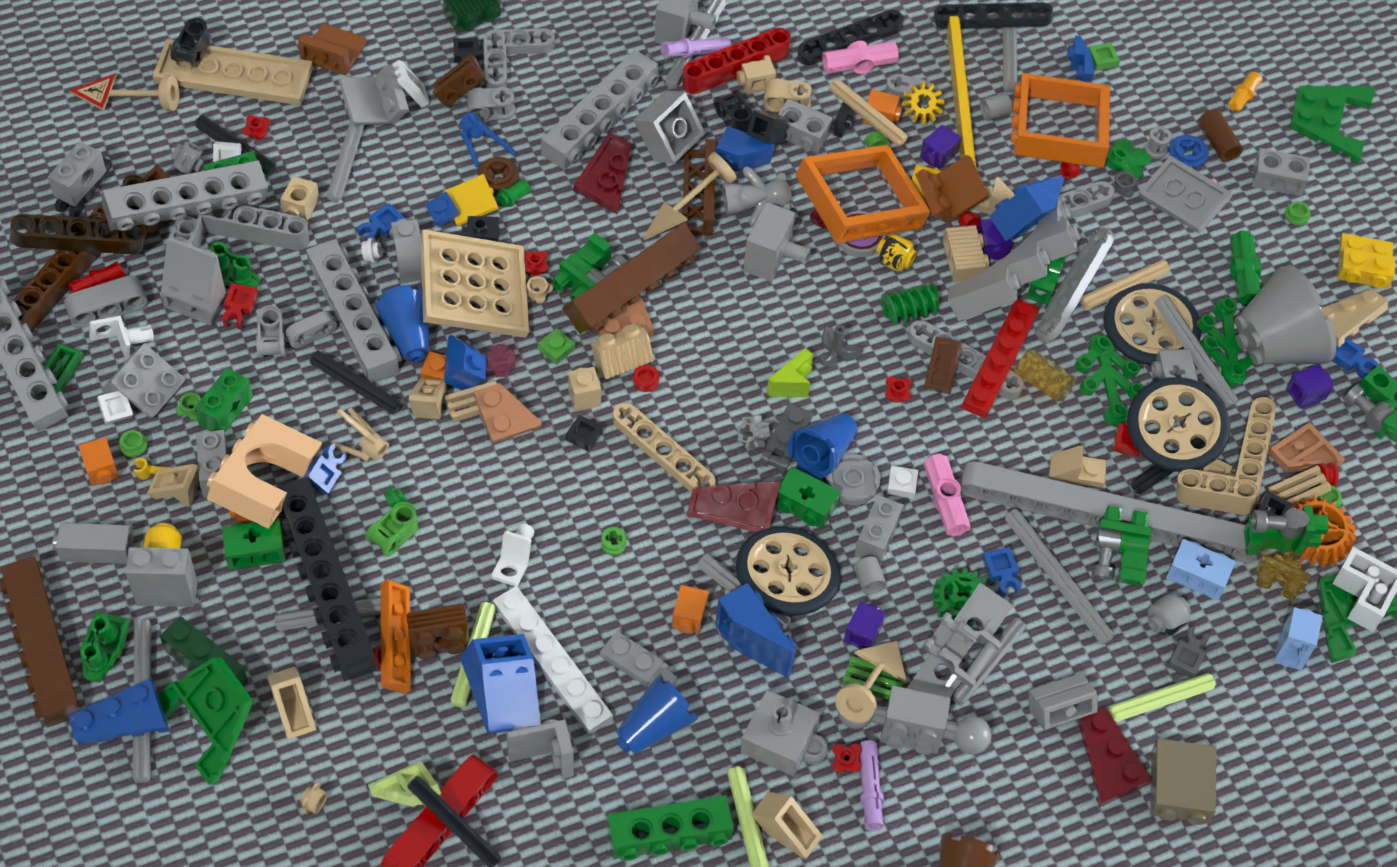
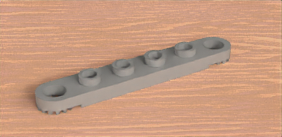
M1104 226L1103 228L1100 227L1099 231L1096 229V233L1092 232V235L1088 238V243L1082 247L1041 317L1042 321L1034 330L1035 335L1042 343L1050 342L1058 337L1067 321L1071 318L1072 312L1081 300L1083 293L1091 283L1094 274L1102 264L1115 239V235L1110 228Z

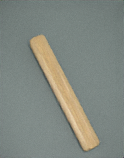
M834 79L829 85V90L895 145L901 146L907 140L906 133L841 80Z
M1160 260L1082 296L1080 304L1084 310L1092 309L1109 301L1115 294L1139 283H1148L1166 275L1170 271V266L1166 260Z

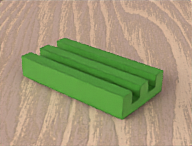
M851 656L842 685L860 684L863 686L865 682L851 678V675L867 680L876 666L866 660ZM882 670L873 684H881L892 688V686L903 687L904 682ZM872 685L869 689L874 696L889 700L890 690Z

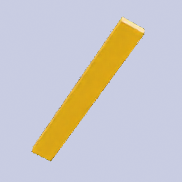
M950 16L946 34L957 135L961 137L959 154L960 159L966 155L971 156L976 166L960 21L958 16Z

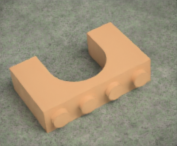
M262 414L256 423L251 422L244 438H239L236 441L231 456L225 455L220 464V470L218 472L213 471L207 482V487L210 488L207 500L269 529L281 512L287 492L256 478L251 474L247 466L258 462L272 463L303 477L314 458L318 456L322 443Z

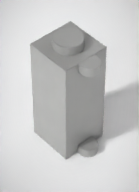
M63 522L60 523L58 534L53 536V550L57 551L61 562L127 564L129 547H133L134 541L133 524L107 525Z

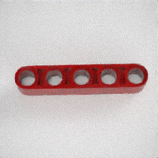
M774 28L688 62L683 68V90L689 94H699L737 78V71L742 70V64L764 60L766 55L770 56L772 64L784 60L789 55L790 32L785 28Z
M472 754L440 789L441 794L439 796L464 819L494 783L498 771ZM425 807L387 851L380 863V867H423L450 836L452 831Z

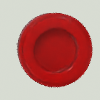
M643 365L636 368L633 372L634 387L641 392L655 390L659 385L660 375L658 370L651 365Z

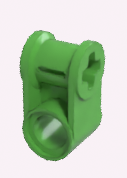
M408 502L396 504L380 520L372 524L365 538L369 542L376 543L386 557L393 555L418 530L419 524L415 507ZM405 517L410 518V520L406 522L399 521L400 519Z

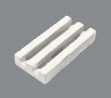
M399 60L393 63L398 83L422 108L427 106L430 101L424 84L403 61Z

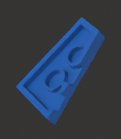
M150 678L68 716L74 739L79 745L111 741L116 737L132 735L133 737L144 736V733L158 731L159 733L170 732L155 683Z

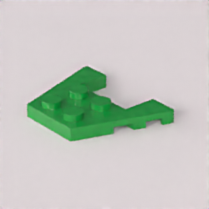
M1299 85L1289 128L1315 142L1320 140L1330 145V150L1339 154L1341 151L1351 157L1350 161L1359 164L1364 141L1339 135L1345 103L1369 109L1372 104L1375 87Z
M1337 574L1321 578L1317 583L1331 663L1355 656L1357 649L1346 629L1359 625L1347 619L1358 597L1333 584ZM1395 594L1384 617L1393 615L1397 622V595Z
M212 658L187 673V676L178 682H172L166 686V689L158 693L165 718H170L183 702L211 740L212 744L194 764L208 785H214L219 782L254 702L222 658Z

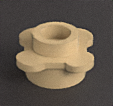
M540 276L530 278L526 287L527 298H532L538 304L544 303L547 294L553 291L552 284L547 283L546 279Z
M316 782L313 788L308 787L301 797L300 802L304 808L303 813L305 815L309 812L317 814L326 802L328 793L320 789V782Z

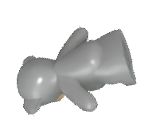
M744 167L742 170L743 174L752 185L724 183L722 185L726 215L736 214L755 207L749 219L750 226L755 225L766 202L790 210L791 188L786 182V175L784 173H779L775 180L765 185L763 180L751 168Z

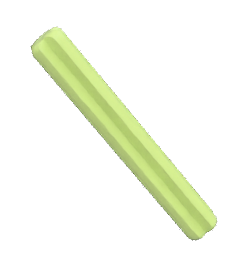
M488 602L481 603L468 645L472 639L488 638L496 612L494 604ZM461 665L451 696V704L464 708L467 705L471 687L463 665Z
M1206 673L1111 705L1108 711L1113 720L1118 722L1213 690L1216 682L1212 674Z
M740 766L730 768L727 775L750 867H769L758 822L751 815L754 811V806L745 771Z

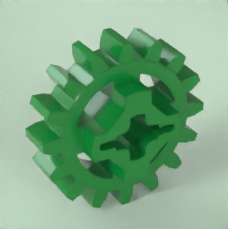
M952 568L950 576L943 572L941 579H936L931 598L934 599L932 607L934 609L940 608L937 616L939 618L943 617L945 612H948L954 620L979 583L986 585L987 579L982 578L979 580L977 578V571L973 572L972 575L968 574L967 568H964L962 573H958L956 568ZM945 590L947 591L946 596L948 597V600H945L944 597ZM976 619L968 620L967 625L973 627L974 620Z

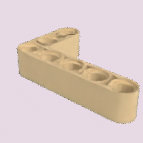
M1260 397L1256 398L1251 404L1236 476L1194 469L1183 470L1179 473L1177 479L1176 498L1180 503L1239 515L1253 513L1257 507L1274 427L1276 404L1273 400Z

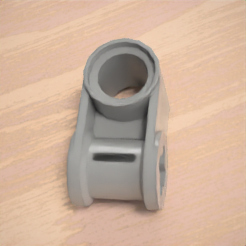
M506 87L473 88L467 95V113H475L481 121L509 120L516 113L515 105L513 104L514 93ZM502 107H505V114H503Z
M264 306L257 315L258 334L256 335L258 358H263L264 355L276 354L286 357V341L281 311L276 306Z

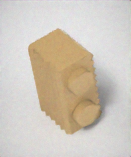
M976 225L945 228L943 244L954 283L967 280L989 268L988 255L983 254L982 250L984 245L983 236L981 233L978 234Z
M640 324L627 325L623 328V331L615 334L601 335L597 341L591 343L596 368L605 379L654 361L648 332Z

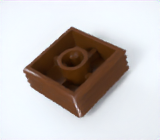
M460 603L408 612L406 615L412 656L419 657L420 659H431L439 653L459 654L467 648L469 633L464 604Z

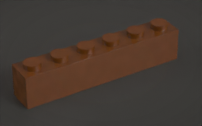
M682 223L562 307V309L579 334L588 329L593 333L604 325L602 319L606 316L611 320L623 311L621 308L623 304L627 303L630 306L642 298L639 294L645 289L647 293L660 285L658 279L662 276L666 280L677 273L676 266L682 264L685 267L695 260L694 254L702 249L687 225Z
M35 556L0 566L3 575L0 578V588L2 594H8L10 600L5 603L9 619L15 618L17 625L11 627L16 644L22 643L23 651H19L18 654L23 669L28 667L30 675L25 677L30 694L35 692L37 701L32 702L37 719L43 718L47 728L69 721L68 716L81 709Z

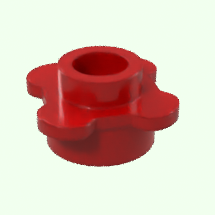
M250 115L246 118L247 123L242 128V133L253 140H261L268 133L267 127L271 124L270 119Z
M524 252L525 273L539 276L547 272L549 266L546 264L547 252Z
M890 376L886 379L887 390L885 391V397L895 403L911 399L909 387H911L912 381L909 378L895 379L893 376Z
M836 744L833 747L832 752L835 755V762L832 764L835 772L850 773L860 771L862 764L859 754L862 752V749L858 744H852L851 746ZM849 756L850 759L845 760L844 757Z

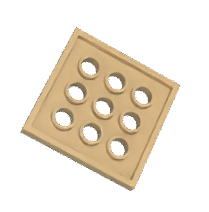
M423 229L421 233L423 322L526 338L529 333L524 246ZM442 255H449L454 261H447ZM468 259H474L479 265L471 264ZM493 263H499L504 269L496 268ZM443 276L451 277L455 283L447 282ZM469 280L476 281L480 287L471 285ZM494 284H500L505 291L498 290ZM444 298H451L456 304H448ZM470 302H476L481 309L474 308ZM495 306H502L506 313L498 311Z

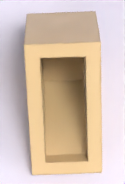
M295 666L267 675L287 739L289 740L315 731L314 720Z
M768 792L751 814L767 835L804 859H807L823 837L790 795Z

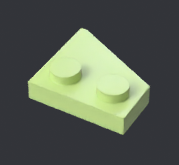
M422 761L368 784L373 797L411 807L423 805L407 788L408 783L415 776H420L438 795L441 794L436 781Z

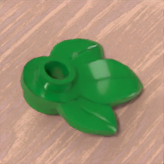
M1120 139L1114 143L1112 148H1109L1105 163L1112 170H1122L1123 172L1133 174L1135 178H1143L1144 173L1141 167L1148 165L1152 159L1145 150L1134 148L1131 140Z

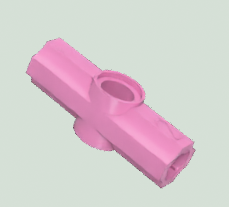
M856 41L850 44L847 49L823 52L822 54L823 68L827 74L853 70L857 74H864L869 72L874 66L896 63L899 59L898 47L896 42L893 41L867 45L864 41Z
M942 454L932 455L924 460L923 465L934 495L933 505L940 513L946 534L952 537L960 536L969 531L971 527L960 496L961 486L954 479L947 456Z

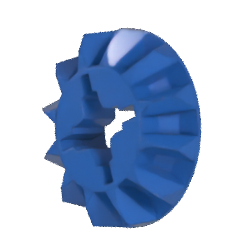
M1181 135L1174 138L1168 149L1172 157L1195 169L1199 165H1204L1209 156V149L1205 142L1192 135ZM1193 149L1192 154L1184 155V152H1188Z

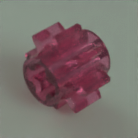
M505 343L492 344L493 351H486L485 355L487 357V371H494L496 377H508V370L515 369L514 350H507Z

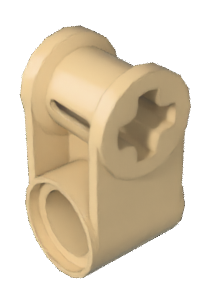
M770 79L766 84L763 105L769 111L780 112L787 99H790L797 103L801 101L800 104L811 108L809 97L812 94V88L803 81Z

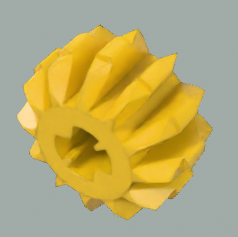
M920 82V90L913 84L910 86L912 93H904L903 96L909 101H903L902 107H910L905 111L904 115L907 117L913 113V123L917 121L918 117H921V124L925 125L927 116L931 122H934L936 118L933 113L937 115L942 114L941 108L937 106L944 105V100L936 99L942 92L938 90L933 93L934 84L931 83L929 88L925 89V83ZM920 98H923V101L924 99L929 101L927 108L923 109V106L921 108L917 106Z

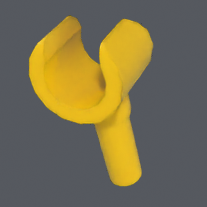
M138 458L134 460V464L141 469L133 470V472L139 479L145 480L151 474H156L157 470L171 467L150 466L146 459Z

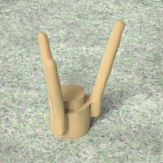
M353 408L348 409L353 418L342 409H338L337 413L364 437L359 444L362 451L333 442L332 444L336 445L335 448L360 457L366 462H369L371 458L375 461L380 460L386 453L389 443L379 436Z

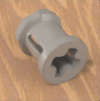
M1156 126L1150 130V141L1146 143L1144 150L1151 158L1161 159L1167 153V144L1170 143L1172 134L1167 128Z

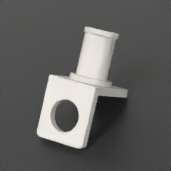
M121 316L89 322L90 340L117 336L125 360L130 357V345L154 341V334L150 324L127 329L123 325ZM101 326H110V329L105 332L96 331Z
M520 524L517 527L516 533L504 532L501 557L491 575L493 580L513 586L519 585L529 563L531 538L534 536V530L531 526ZM512 568L517 574L509 577L503 575L501 570Z

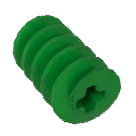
M931 282L929 286L922 284L919 288L911 287L909 291L902 289L899 293L896 291H892L889 295L884 293L881 295L880 302L885 318L890 319L893 325H897L899 316L903 323L908 321V314H910L914 321L917 320L918 312H920L922 318L927 317V310H930L931 314L936 316L939 296L935 284Z

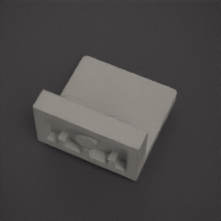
M386 65L376 77L340 78L339 85L350 121L353 125L396 124L409 110L403 88L398 83V77L395 74L396 70L393 65Z
M144 343L133 352L101 390L106 394L119 391L149 418H153L183 384L185 378Z
M552 719L538 726H519L506 733L510 762L551 753L554 769L560 768L562 779L574 776L573 748L566 720L558 721Z

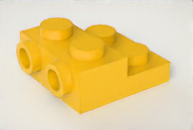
M1342 233L1339 242L1337 279L1388 289L1395 276L1393 242Z

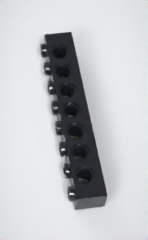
M305 477L276 486V488L287 492L281 512L279 513V515L283 514L285 518L281 520L285 536L291 535L293 541L289 542L293 558L299 557L301 563L297 564L300 578L302 581L307 579L309 584L305 586L309 603L315 602L317 606L316 609H313L314 617L318 626H324L325 631L321 632L325 648H332L333 655L329 657L334 672L340 671L345 682L378 671L373 649L309 478Z

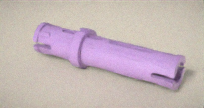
M728 37L698 40L682 38L680 41H665L661 44V54L664 55V58L675 56L690 58L692 55H706L731 46V41L728 40Z
M863 741L861 744H858L862 749V752L859 754L862 764L861 781L863 790L860 802L864 807L865 829L875 831L884 827L882 815L884 795L880 790L877 743L875 741Z

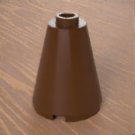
M952 833L942 834L939 867H995L999 859L1000 850L993 852L994 846L961 835L960 840H953Z

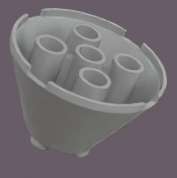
M1292 265L1278 268L1240 315L1234 319L1239 332L1236 335V341L1242 350L1246 348L1252 362L1256 366L1260 364H1325L1332 361L1336 354V337L1331 319L1324 318L1319 306L1323 301L1310 280Z

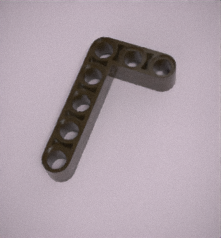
M132 174L123 179L122 187L146 181L141 176ZM129 206V208L132 210L139 209L136 206ZM18 214L11 220L9 237L12 244L21 248L137 254L143 249L146 225L133 226L125 231L118 229L110 231L107 219ZM26 229L28 232L20 233L17 230ZM51 230L54 231L56 234L49 235L45 233V231ZM79 232L82 233L83 236L78 237L73 235L72 233ZM101 234H108V235L111 236V237H110V238H103V237H101L100 235H101ZM128 236H135L138 239L131 240L128 238Z

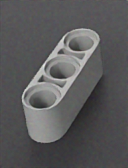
M126 276L69 294L65 298L64 304L71 324L74 327L82 328L89 326V322L94 320L122 316L140 310L146 306L147 297L140 279L136 276Z

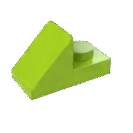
M806 348L803 349L768 379L767 394L770 397H808L810 382L805 378L812 370L813 354Z

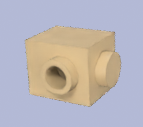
M595 367L578 368L568 372V392L575 412L601 406V386Z

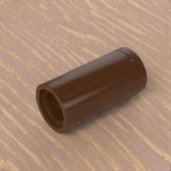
M1211 109L1202 114L1198 119V124L1222 162H1229L1240 156L1243 152V147L1219 109Z

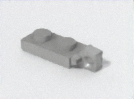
M618 631L615 632L600 651L601 658L645 687H648L659 674L663 676V684L668 680L673 686L676 685L677 676L668 670L669 666L663 660Z

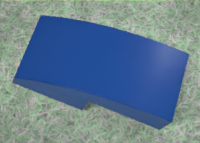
M1075 35L1073 45H1068L1067 59L1071 60L1070 70H1076V79L1091 83L1094 75L1091 54L1081 36Z

